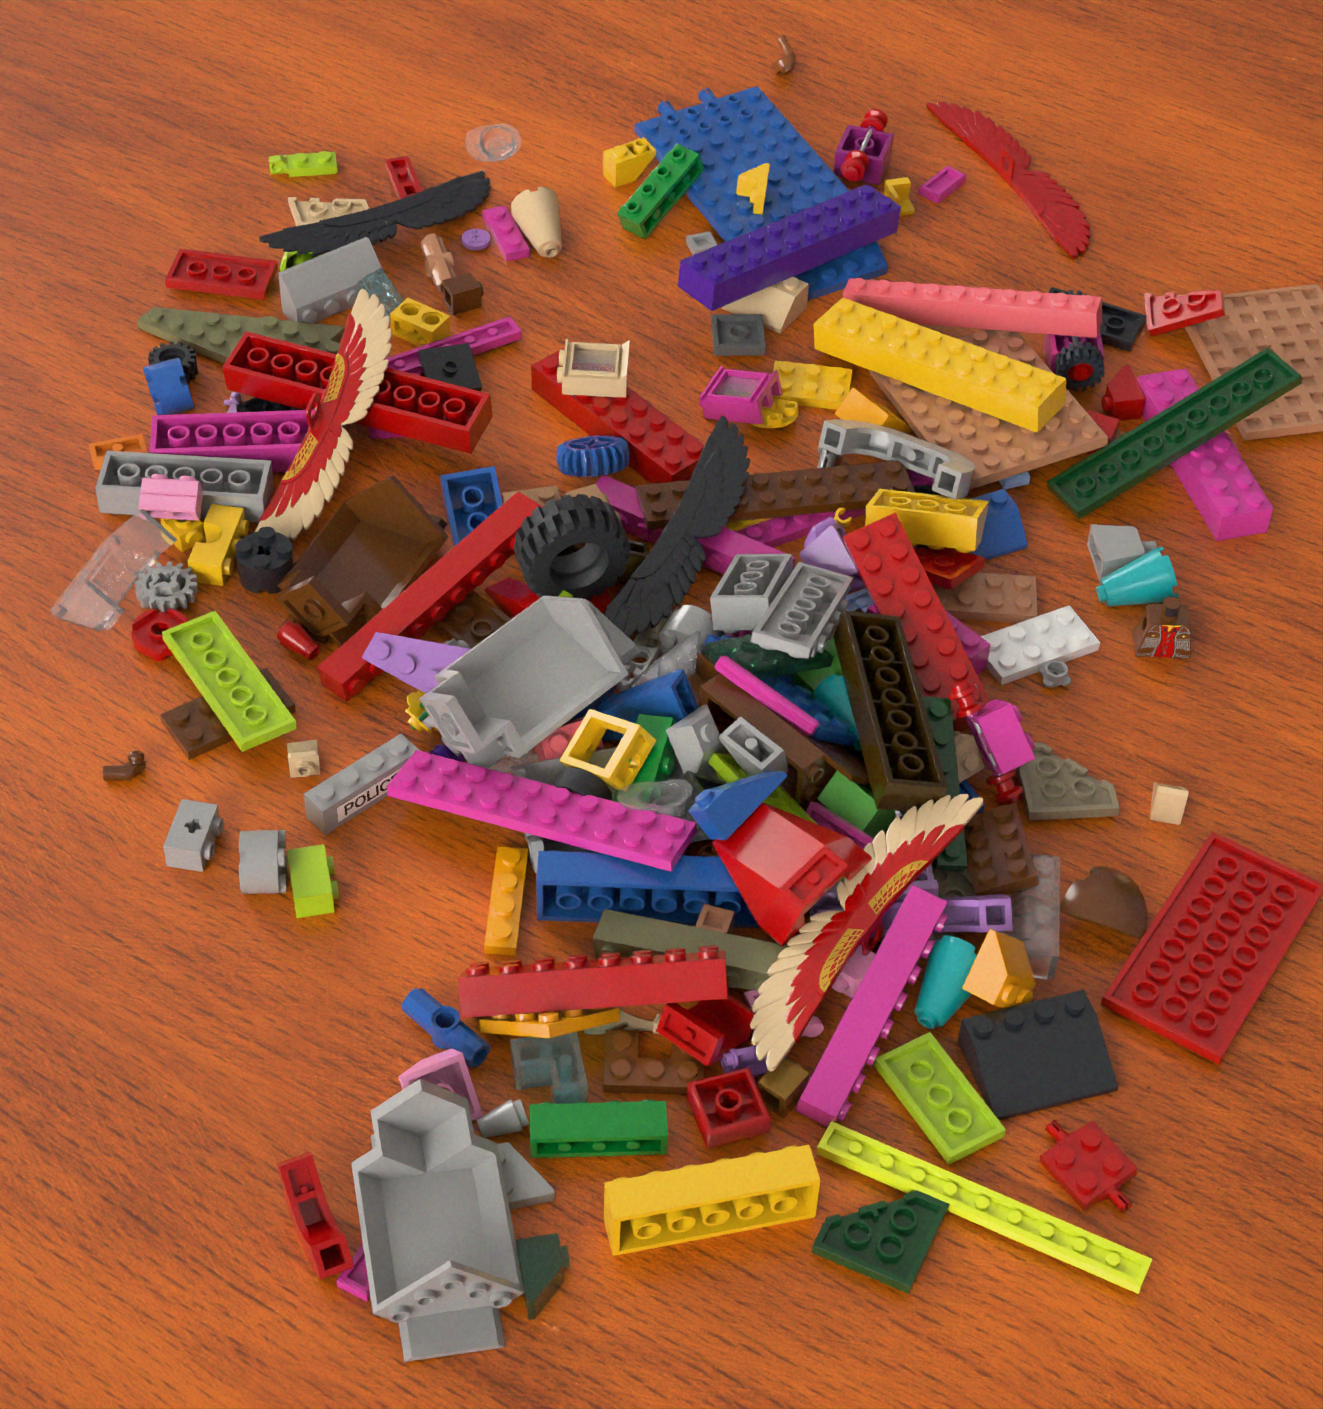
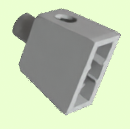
M1091 525L1087 547L1100 580L1157 548L1155 540L1141 541L1137 528L1133 526Z

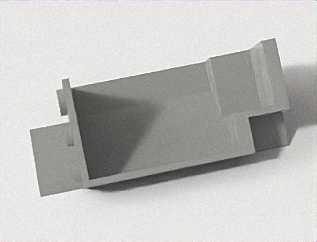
M542 596L435 675L439 685L420 698L429 714L422 722L429 729L436 727L442 735V742L457 757L463 754L468 764L490 768L505 755L517 758L523 756L629 675L624 665L637 656L640 650L631 639L588 600Z
M419 1079L371 1110L374 1134L370 1136L372 1150L351 1163L373 1314L389 1319L391 1322L399 1323L404 1362L506 1347L499 1308L508 1306L513 1299L525 1293L498 1144L474 1134L468 1098Z

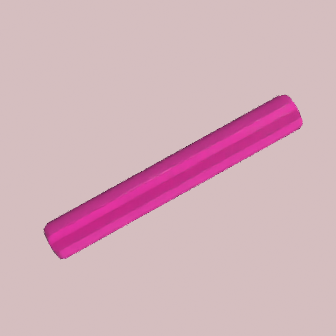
M721 656L715 664V670L807 736L815 733L819 726V722L728 656Z

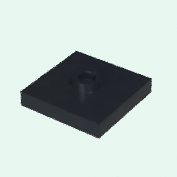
M469 343L418 350L417 356L424 377L477 391L482 390Z

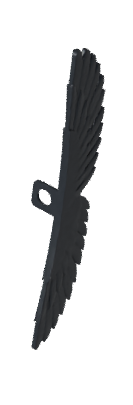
M478 171L463 177L459 176L439 186L428 188L384 205L339 217L319 220L316 223L283 228L281 231L260 236L259 241L269 243L270 248H283V252L297 251V254L313 252V256L333 251L365 237L370 240L373 246L378 240L381 243L387 240L388 237L390 239L395 237L397 231L396 224L413 229H423V227H433V224H444L445 221H452L455 218L465 216V212L474 211L488 197L489 194L487 192L491 188L489 186L490 179L484 178V171Z
M724 416L719 418L711 435L708 436L690 483L662 535L644 561L606 607L603 615L627 637L632 636L636 630L638 635L642 634L649 624L651 628H655L660 623L662 616L668 618L673 604L675 606L680 605L684 595H687L690 590V583L692 585L695 583L696 572L700 573L702 562H705L706 554L696 538H708L720 534L722 528L729 521L727 518L735 513L734 508L739 505L740 497L744 494L746 487L741 485L749 477V472H746L750 465V458H746L748 447H743L744 436L742 434L738 436L737 426L732 423L728 427V421Z

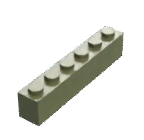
M604 909L593 936L594 953L597 959L600 958V954L620 953V958L631 957L633 952L641 950H652L653 955L666 954V949L685 948L686 953L698 952L701 946L716 945L719 951L726 950L728 987L748 990L755 989L757 992L763 982L771 977L768 975V970L778 960L777 956L779 953L789 947L787 945L782 947L777 943L608 909Z

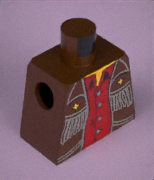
M1175 597L1165 598L1163 605H1147L1133 632L1135 656L1190 658L1191 624L1188 607L1181 605L1180 601Z

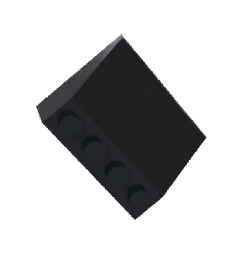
M1084 990L961 1020L957 1042L985 1103L998 1120L1118 1090V1084L1097 1015Z

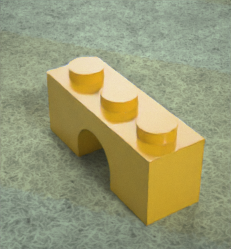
M211 504L203 522L206 543L195 542L187 562L188 568L192 569V574L197 576V583L224 586L227 576H231L233 573L234 558L236 556L235 545L243 537L247 536L249 521L245 520L244 508Z

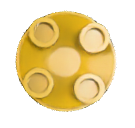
M772 395L773 405L771 408L762 407V404H760L764 419L763 424L752 425L761 428L787 426L798 418V403L777 399V396Z

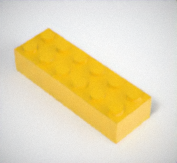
M792 1145L782 1150L767 1153L754 1152L740 1158H722L708 1164H689L680 1169L665 1172L652 1171L638 1177L616 1178L611 1182L604 1183V1223L612 1255H621L816 1217L820 1177L810 1145L799 1147Z

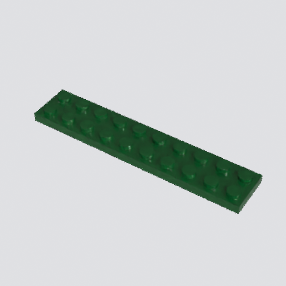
M1266 348L1048 480V489L1078 519H1081L1302 384V376L1271 349Z

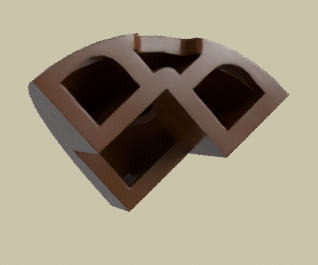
M1107 866L1091 868L1090 875L1087 878L1075 880L1065 894L1058 910L1074 919L1104 926L1122 935L1140 940L1147 928V908L1140 888L1128 875Z

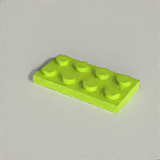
M931 1032L875 1059L874 1067L948 1165L1004 1138L1006 1132L1004 1126Z

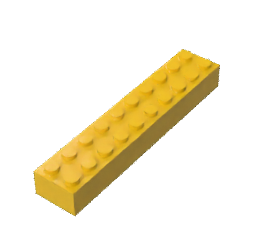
M841 298L813 324L814 346L818 351L1036 433L1066 404V378L862 305L850 299Z

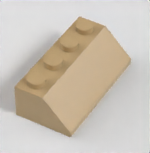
M791 277L720 308L733 314H762L763 327L781 334L807 308L809 284Z

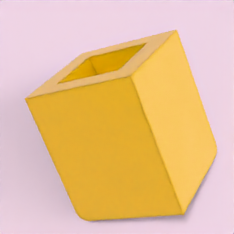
M908 177L885 180L883 195L901 206L900 216L911 215L915 211L909 200L911 182Z

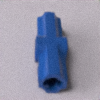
M414 988L407 994L401 1004L402 1011L431 1035L432 1042L436 1047L440 1049L453 1048L462 1052L466 1065L469 1068H477L485 1061L491 1050L490 1044L460 1020L459 1012L455 1008L443 1006L423 988Z

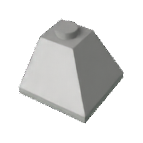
M707 704L702 705L666 730L684 775L688 770L707 776L715 770L708 763L713 753L728 754L725 746L719 739L720 734Z

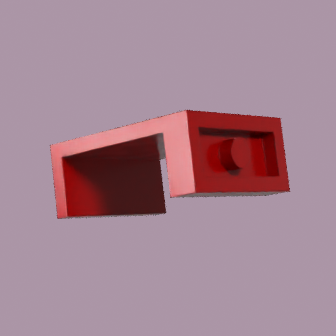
M729 994L728 999L699 1001L697 1005L688 1010L676 1002L667 1003L656 1032L708 1067L722 1059L723 1054L728 1053L729 1049L734 1048V1050H737L751 1041L755 1029L750 1028V1023L756 1013H753L752 1009Z

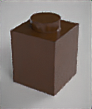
M471 272L442 280L443 301L453 315L481 307V296L484 295L483 287L480 281H476Z

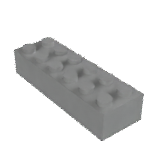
M106 451L95 490L100 513L142 515L139 510L142 478H151L154 474L165 475L168 479L191 476L196 481H200L203 488L200 519H205L211 504L244 508L245 520L260 522L259 519L271 500L274 481L272 463L269 460Z

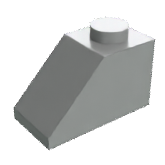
M742 717L738 718L719 735L720 741L748 776L766 771H784L785 773L789 771L784 750Z

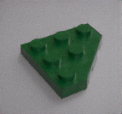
M914 1191L904 1194L902 1199L886 1203L884 1200L860 1207L858 1212L841 1217L840 1214L827 1217L812 1245V1253L909 1294L948 1212L949 1204L922 1192Z

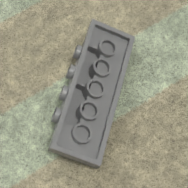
M798 562L753 630L751 642L759 644L764 649H776L786 652L794 658L809 659L810 656L814 657L816 652L823 653L827 640H831L834 628H837L843 611H847L849 600H845L852 587L854 577Z

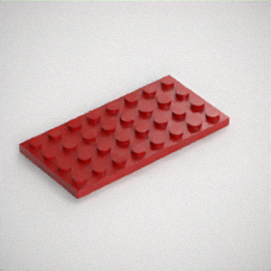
M1212 831L1105 992L1101 1005L1219 1065L1322 897L1323 884Z

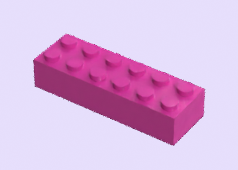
M306 410L152 415L150 453L269 460L272 463V472H287L309 429L305 415Z

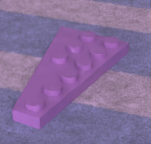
M376 632L361 658L426 694L439 685L435 675L470 649Z

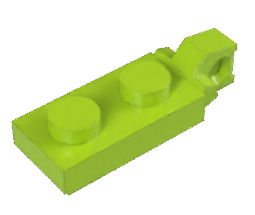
M321 151L319 153H296L283 156L280 154L269 157L271 174L286 173L289 174V177L338 173L335 152Z

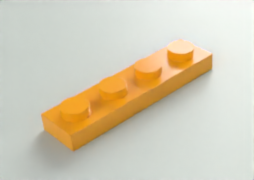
M497 846L484 944L485 954L517 955L529 856L528 848Z

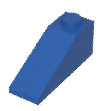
M766 771L704 790L695 798L696 803L688 811L709 839L727 840L787 777V774L784 771Z

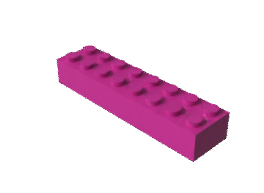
M1186 368L1137 377V382L1145 397L1142 412L1143 419L1146 422L1199 389ZM1223 431L1171 463L1216 541L1267 532L1273 507L1226 431Z

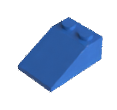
M495 466L440 475V488L445 513L455 547L503 505Z

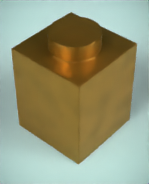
M784 1057L774 1071L771 1072L769 1070L758 1082V1088L766 1107L784 1118L799 1102L808 1084L809 1073L799 1063L791 1062Z

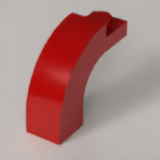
M307 1152L277 1163L276 1166L283 1185V1194L291 1219L316 1275L321 1280L354 1267L345 1234L336 1224L326 1201L312 1154Z

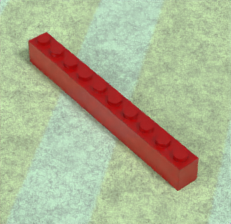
M517 491L317 666L322 685L345 702L349 701L354 695L359 694L365 685L384 671L361 658L375 633L380 632L421 639L428 629L436 622L441 621L446 613L455 605L460 604L473 589L482 585L491 573L501 568L505 561L515 553V536L518 529L522 528V522L527 516L533 515L532 511L535 508L543 506Z

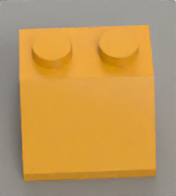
M855 388L851 389L834 413L842 420L876 424L905 434H909L912 431L907 423L889 409Z
M990 929L962 989L1001 1008L1030 1003L1033 998L1032 991L1036 984L1024 942Z

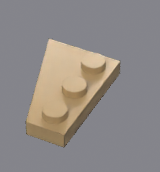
M288 197L289 208L296 226L316 223L319 220L369 209L366 199H335L332 202H320L319 198H310V202L297 201V197Z

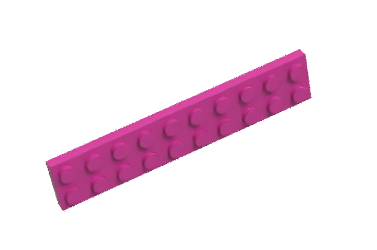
M415 750L387 785V794L390 797L670 872L697 833V824L695 822L592 795L583 796L570 792L565 788H557L553 785Z

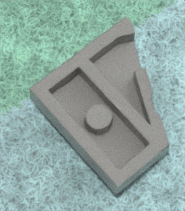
M509 1142L498 1144L510 1210L554 1201V1188Z

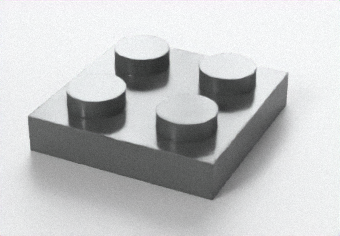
M711 314L713 355H765L766 346L762 314Z

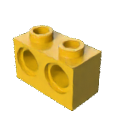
M407 298L390 313L392 335L419 347L451 336L449 315L413 299Z

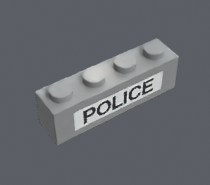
M399 734L304 793L306 818L324 835H327L387 797V785L415 750H420L404 735Z

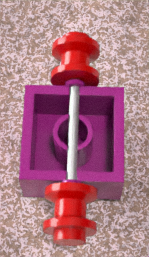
M876 108L870 109L866 112L860 127L847 125L835 151L833 173L836 176H841L850 181H864L869 184L880 185L892 157L894 134L884 132V128L888 123V117L885 112Z

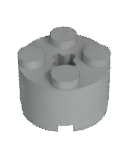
M682 605L681 609H674L658 634V638L661 641L659 646L662 651L661 658L672 664H676V662L683 664L695 673L697 652L703 653L709 658L715 655L713 651L704 645L709 634L722 637L725 633L723 630H713V622L710 620L712 615L707 611L693 605Z
M286 830L240 831L239 881L242 894L286 893V874H288V858L285 855Z

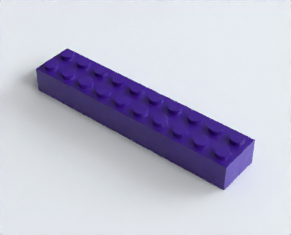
M868 184L680 260L678 287L709 310H716L896 233L901 206L875 190L872 186Z

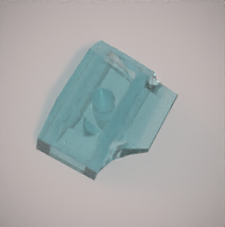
M382 268L365 276L358 282L360 290L365 289L369 299L373 294L378 297L379 306L381 304L384 305L385 316L388 315L389 318L390 313L404 302L401 294Z

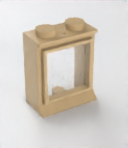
M566 339L565 350H560L559 366L563 367H558L557 383H562V394L626 398L630 340L620 345L569 342V339Z

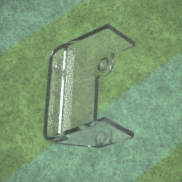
M144 509L140 510L102 542L50 609V612L56 618L98 632L102 629L108 631L124 612L118 605L139 578L138 574L145 573L148 566L155 569L156 564L159 562L157 558L162 552L173 545L177 538Z

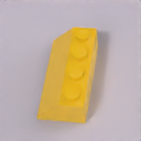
M879 489L866 505L865 526L896 513L912 546L922 544L936 550L947 547L955 548L957 552L969 553L975 551L981 542L989 501L966 498L955 500L947 496Z

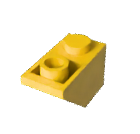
M641 138L603 151V176L615 188L636 181L655 157L656 149L645 138Z

